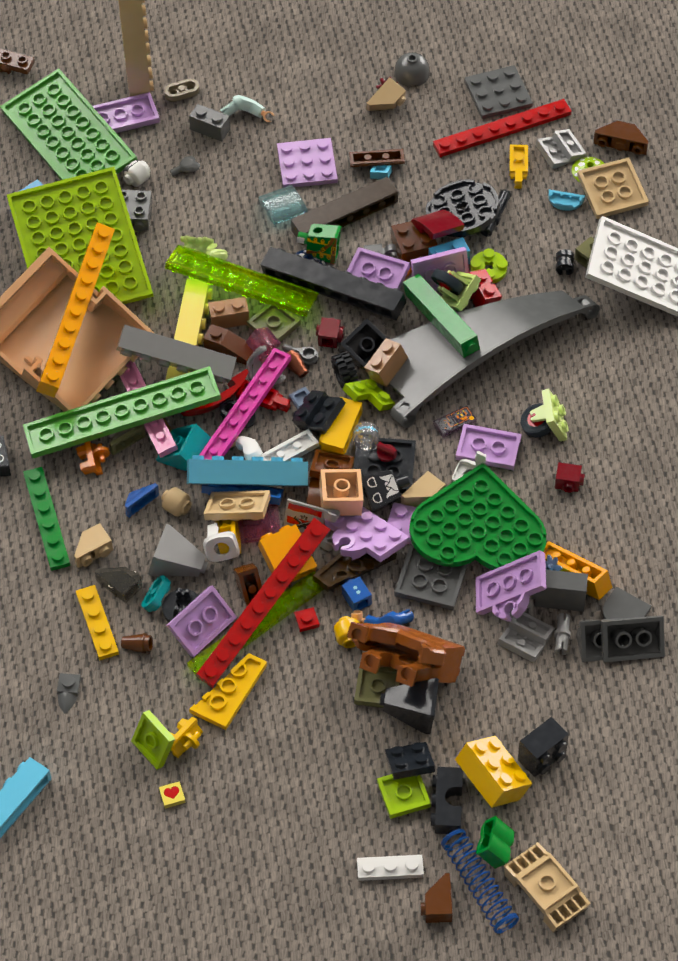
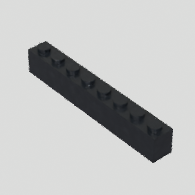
M270 247L260 264L265 275L396 321L406 304L404 292L397 288L392 289L380 282L375 283L365 277L354 276L348 271H340L330 265L325 266L315 260L302 258L298 254L287 253L281 248Z

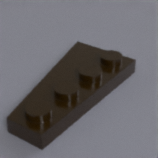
M339 553L313 575V581L328 592L343 585L349 579H355L395 560L397 553L392 554L382 562H379L367 553L352 560V557L342 556Z

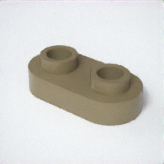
M186 79L169 84L164 90L165 98L175 102L193 97L199 93V83L195 79Z

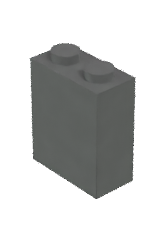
M546 570V589L533 594L531 598L535 600V607L584 612L588 574Z

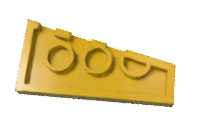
M248 653L230 670V673L224 679L222 678L216 683L217 686L203 695L202 700L196 705L194 704L189 709V712L227 730L267 667V661Z

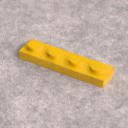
M93 585L76 590V596L99 661L119 655L96 586Z

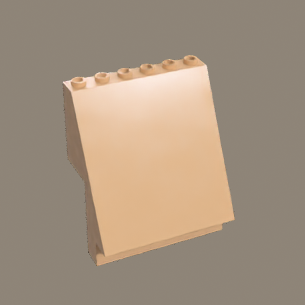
M50 247L0 296V362L34 389H37L78 275ZM105 286L100 289V292L94 289L56 396L53 398L45 394L42 395L64 412L87 405L90 402H97L102 396L100 392L104 388L108 390L115 382L113 378L117 374L121 376L128 369L126 364L130 360L134 362L138 358L135 355L131 357L120 354L121 351L117 350L123 326L128 325L148 332H154Z

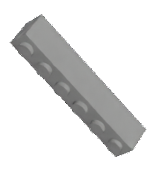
M128 325L123 326L117 350L121 351L120 354L131 357L135 355L144 362H150L151 360L158 362V365L161 367H176V370L182 373L193 372L210 366L215 381L219 384H225V382L228 383L231 380L237 359L233 356Z

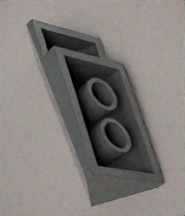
M664 616L579 622L576 638L582 662L599 660L614 662L665 657Z

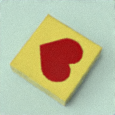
M180 781L159 787L165 808L186 803Z

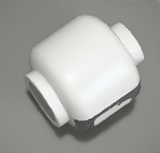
M134 160L123 169V179L126 184L139 187L149 179L150 167L143 160Z

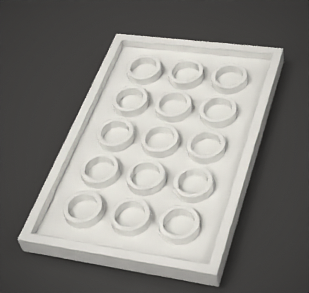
M602 216L598 222L585 278L678 317V248Z

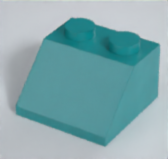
M197 424L172 429L170 434L178 450L162 458L158 454L156 461L187 471V460L192 459L193 455H200L211 437Z

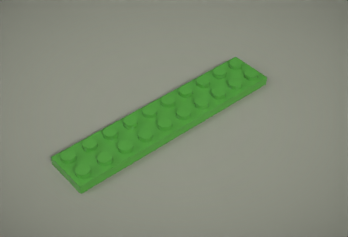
M209 366L23 424L32 458L34 459L219 401L221 396Z

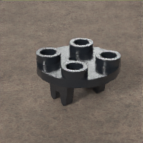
M181 588L170 592L162 603V611L166 621L170 622L199 595L192 590Z

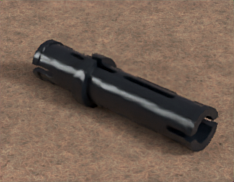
M506 189L501 190L498 195L500 209L497 217L484 231H481V234L486 237L492 235L494 228L500 222L501 214L511 198L510 191Z

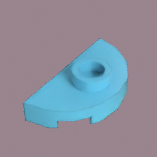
M549 189L548 199L557 209L571 211L583 204L585 195Z

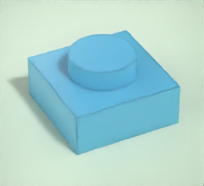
M392 165L373 166L370 171V179L389 178L392 172Z

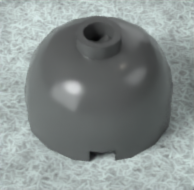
M409 52L400 56L397 60L394 74L396 80L404 86H420L428 80L430 68L425 57L418 53Z

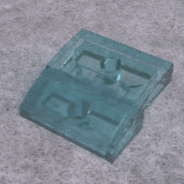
M292 185L258 197L260 204L266 210L268 218L274 225L308 212L302 198Z

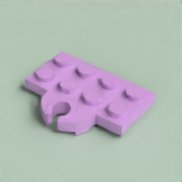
M364 507L362 509V516H340L334 523L325 519V526L334 531L332 536L333 549L337 551L341 545L346 544V546H342L340 549L341 555L352 557V560L360 558L367 553L379 562H382L410 543L408 535Z
M539 550L477 576L476 613L484 615L492 611L500 619L511 621L510 611L512 610V616L519 618L529 604L530 595L546 589L545 553Z

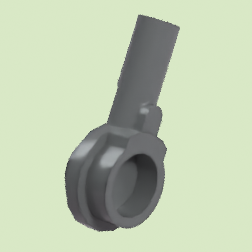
M288 344L283 345L282 351L289 352L294 350L298 352L305 365H312L319 359L318 352L313 347L304 346L303 348H296Z

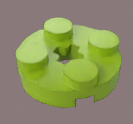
M488 248L483 252H479L470 262L471 272L485 269L486 265H492L493 269H486L493 280L492 283H497L506 276L508 262L504 256L494 252L493 249Z

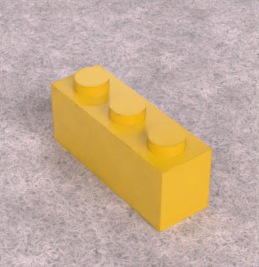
M343 398L346 404L325 434H321L319 439L321 450L346 454L362 415V402Z

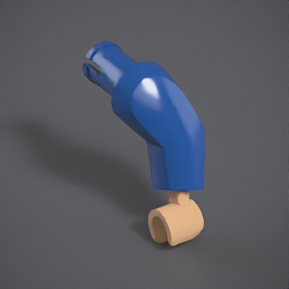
M407 609L400 613L392 611L382 617L367 615L366 618H363L361 610H354L351 613V618L357 619L360 624L394 623L403 625L412 622L414 614Z

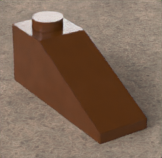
M212 324L203 338L204 348L236 357V362L247 365L249 357L256 349L255 346L230 330ZM264 352L259 355L260 362L264 356Z

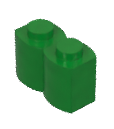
M497 816L486 820L482 825L481 839L478 842L476 853L496 869L506 865L510 860V847L514 843V830Z

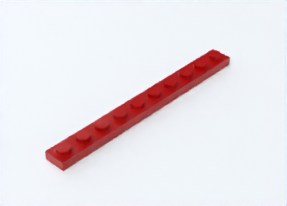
M313 518L196 673V677L210 687H214L330 532V528L316 518Z

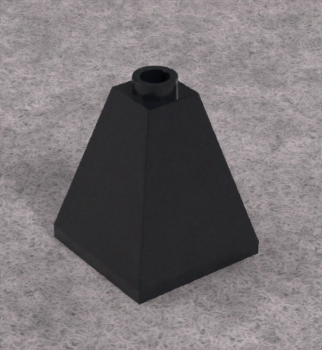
M433 678L415 682L413 687L404 684L386 688V692L381 693L379 705L383 706L385 713L424 734L430 735L435 716L439 679Z

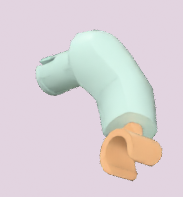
M241 95L234 96L232 102L220 109L223 114L229 117L238 110H242L259 118L263 116L266 122H271L267 120V114L270 113L275 116L273 112H265L266 108L256 101Z

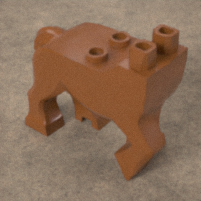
M351 622L347 637L352 639L358 649L367 651L363 652L359 668L376 674L379 667H392L397 671L396 681L411 687L414 686L415 682L438 678L439 683H455L457 676H459L462 656L465 653V648L462 645L394 623L359 624Z

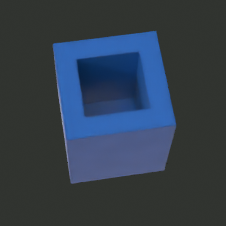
M360 576L355 579H349L342 585V595L353 612L372 604V594Z

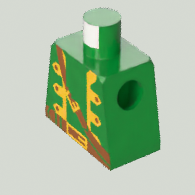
M312 224L309 233H298L297 243L307 245L306 254L308 256L335 265L340 247L341 226Z

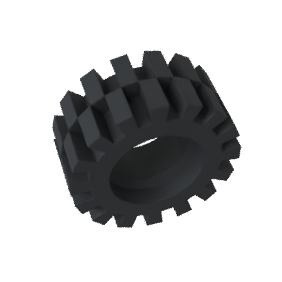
M347 351L331 357L333 372L342 389L345 383L358 381L355 365Z

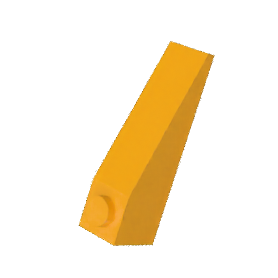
M550 541L546 543L545 561H547V555H551L552 559L557 557V565L563 567L559 571L588 574L586 594L600 600L613 588L608 570Z

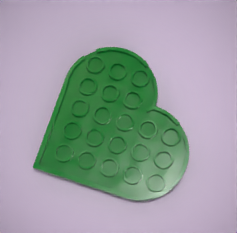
M481 463L422 502L413 512L409 525L410 540L416 551L428 561L442 566H462L477 560L486 568L494 570L539 550L544 552L546 547L547 534L543 522L484 463Z

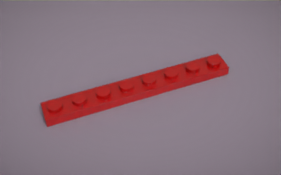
M561 99L433 141V146L439 157H443L570 116L572 111L565 99Z

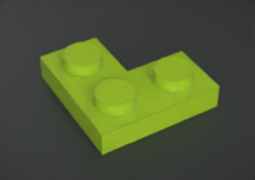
M371 379L345 383L342 389L354 401L368 399L379 411L389 410L395 405L389 394L380 389L377 383Z

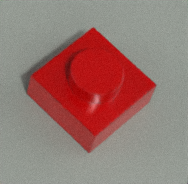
M314 607L294 612L300 632L320 627Z

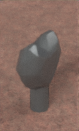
M186 156L182 159L179 166L170 170V173L173 177L182 172L194 173L200 168V164L196 162L194 156Z

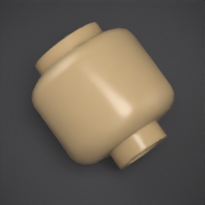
M177 487L166 490L161 497L163 509L177 517L187 514L192 505L190 495Z

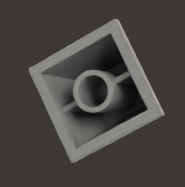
M166 524L153 556L148 575L199 577L200 572L205 573L208 562L205 561L206 556L171 525Z

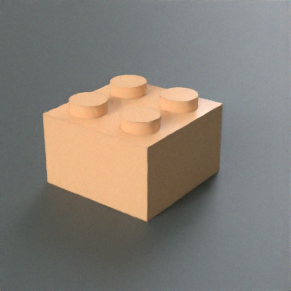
M321 469L319 482L321 508L339 510L340 516H362L363 489L361 469Z

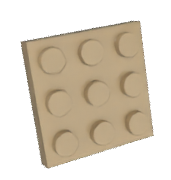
M629 157L577 172L579 181L596 219L648 206V198Z

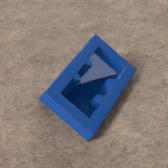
M156 483L128 494L125 503L126 516L128 518L159 496V488Z

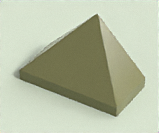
M142 424L115 433L110 441L112 455L119 453L146 437L145 426Z

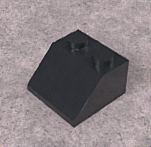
M366 319L340 343L338 351L340 353L347 351L354 365L365 370V365L387 337Z

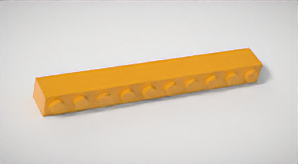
M97 222L91 235L36 389L37 392L55 398L115 231V229Z

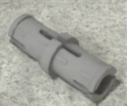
M560 613L557 615V629L554 633L556 638L555 653L559 654L562 647L561 655H566L568 653V639L571 637V632L569 631L570 615L566 614L564 619V613Z

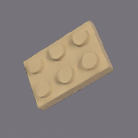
M270 490L211 492L204 511L205 520L212 521L264 519L271 498Z

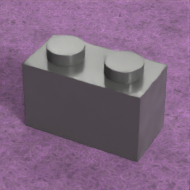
M197 104L189 115L190 130L222 142L230 131V117L226 114Z

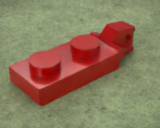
M244 380L236 393V398L239 399L251 381ZM272 388L259 405L276 411L279 409L288 412L291 407L290 400L283 398V395L278 390Z

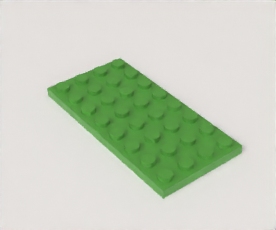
M59 68L0 106L1 111L60 180L110 167H115L116 174H118L132 161L138 160L137 156Z

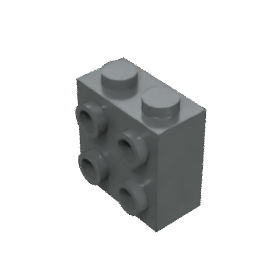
M122 190L133 229L136 231L149 230L153 203L152 192Z

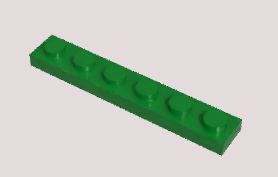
M38 467L23 471L50 569L53 571L71 566L43 468Z

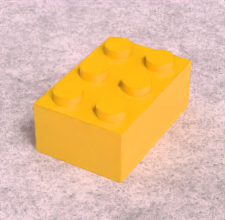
M496 736L467 742L455 758V761L491 808L520 800L532 785L526 773L519 767Z

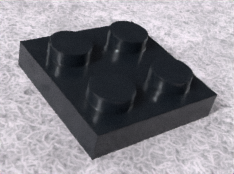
M416 742L411 745L385 749L386 759L393 780L435 772V765L426 742Z

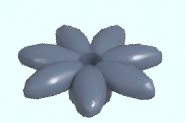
M547 555V561H545L546 570L559 571L563 567L557 565V557L552 559L551 555Z

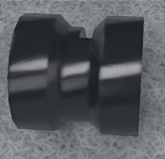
M567 249L558 251L556 253V272L563 275V270H566V275H571L574 272V253Z

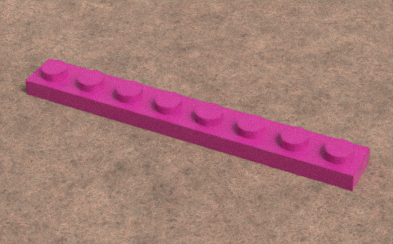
M276 348L272 350L200 453V455L204 456V459H212V456L226 455L291 361L290 354Z

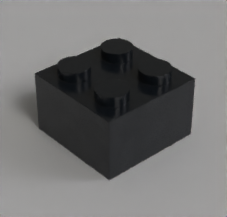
M550 717L520 740L518 761L534 777L539 774H545L550 769V765L555 761L559 763L566 757L569 734Z

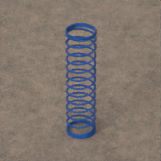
M458 829L449 833L441 841V846L444 850H447V856L452 857L451 862L456 864V870L460 871V877L465 878L464 883L469 885L468 890L473 892V898L477 899L479 906H482L481 911L486 913V919L491 920L490 925L494 927L493 931L497 934L503 933V929L497 930V928L511 922L515 918L507 926L509 927L508 929L514 927L519 921V917L516 913L505 916L512 910V906L502 908L507 904L508 899L498 901L504 893H495L499 889V885L491 886L495 878L485 880L491 872H482L486 868V864L478 865L482 858H474L477 855L475 853L466 860L469 862L461 870L458 869L457 866L463 863L460 861L464 857L476 852V850L470 851L474 844H466L469 841V837L466 836L465 830ZM463 833L455 842L445 845L452 836ZM467 838V840L463 844L456 847L460 849H458L453 856L449 855V851L454 850L451 849L454 845L459 844L463 839ZM472 845L467 851L462 853L465 855L457 863L453 861V858L460 856L456 855L460 850ZM477 859H480L479 862L470 867L473 869L466 875V877L462 876V871L467 870L464 869L467 865H469L471 862ZM484 866L483 869L474 874L477 876L470 883L466 882V879L471 877L469 875L474 870ZM485 873H489L486 877L478 881L482 883L479 884L475 888V890L470 889V886L475 884L473 882L478 877ZM493 880L490 884L482 888L486 890L482 892V894L479 897H475V892L479 891L477 889L481 885H483L487 881ZM497 887L493 892L486 895L490 897L483 904L479 903V899L483 898V894ZM498 894H501L500 897L490 902L496 903L492 905L488 911L483 910V907L488 905L486 903L491 898ZM506 901L503 905L495 909L499 911L492 918H488L487 915L488 913L492 912L490 910L494 906H496L500 902ZM507 908H510L506 913L499 916H505L504 918L499 920L495 925L492 924V921L496 919L495 917L500 912Z

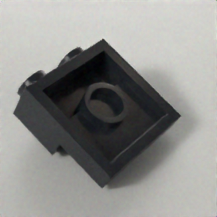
M312 390L304 397L301 407L294 412L292 421L301 430L309 429L313 432L326 433L346 402L343 398L329 397L325 391Z

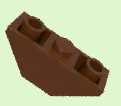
M615 121L595 130L593 144H597L600 147L615 148L619 151L625 150L637 155H647L649 141L635 124Z

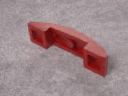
M245 369L231 378L227 384L229 389L220 394L221 400L181 412L182 416L201 415L220 407L221 403L231 399L236 394L249 371Z

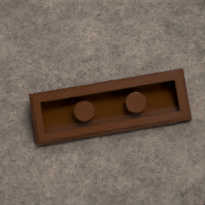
M404 149L349 152L350 167L405 164Z

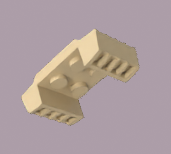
M538 842L504 865L506 878L514 887L519 884L544 914L543 921L552 932H555L586 910L591 904L581 892L576 882L552 854L548 853Z

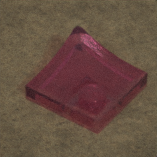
M268 504L264 519L238 520L241 544L256 543L267 533L274 534L279 532L278 505Z

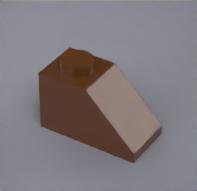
M253 563L233 569L246 607L262 587L258 569Z
M445 873L425 893L424 902H420L421 916H425L426 923L452 922L450 873Z

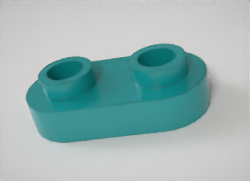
M161 575L152 583L141 604L147 612L156 611L160 608L164 595L171 588V581L166 576Z

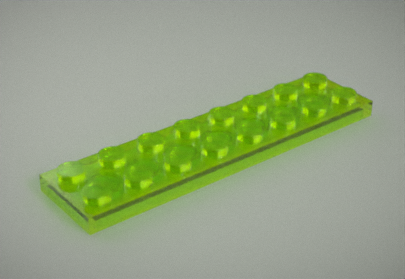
M177 245L165 264V269L171 270L173 273H180L191 279L206 282L208 285H214L226 291L241 294L243 297L276 306L281 310L293 312L298 316H308L319 294L318 292L181 245Z

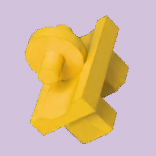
M191 717L189 720L182 718L177 725L179 731L176 734L171 733L175 738L171 748V752L175 757L179 758L190 747L197 749L200 746L197 739L203 731L199 727L196 718Z

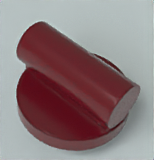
M381 442L377 444V457L381 461L391 462L396 458L397 450L394 446Z

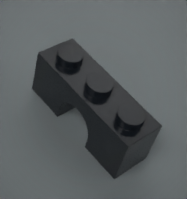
M437 767V775L433 774L432 787H436V794H432L431 807H436V812L431 813V826H435V834H449L461 829L462 806H452L446 801L450 796H462L463 770L461 768Z

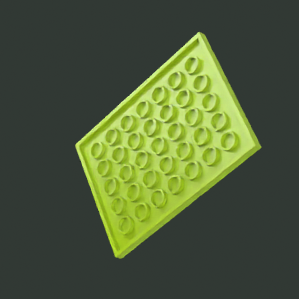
M115 167L6 195L27 269L50 247L78 273L91 235L98 222L115 229L94 289L100 292V289L105 286L123 304L154 297Z

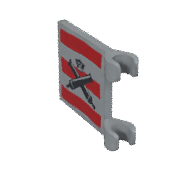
M288 498L283 526H293L296 524L302 534L313 518H316L323 524L325 519L334 523L340 517V511L324 509ZM325 537L319 546L327 551H331L333 549L332 538Z

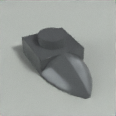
M60 673L57 687L58 703L64 714L73 707L78 697L81 675Z

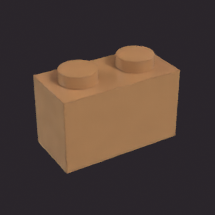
M246 297L208 303L209 317L212 325L222 328L247 325L249 310Z
M386 338L364 368L371 380L387 387L408 359V356L401 344Z

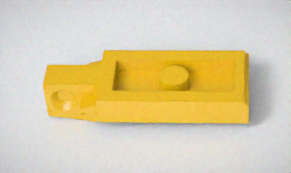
M510 144L509 176L510 179H515V189H522V179H527L528 145Z

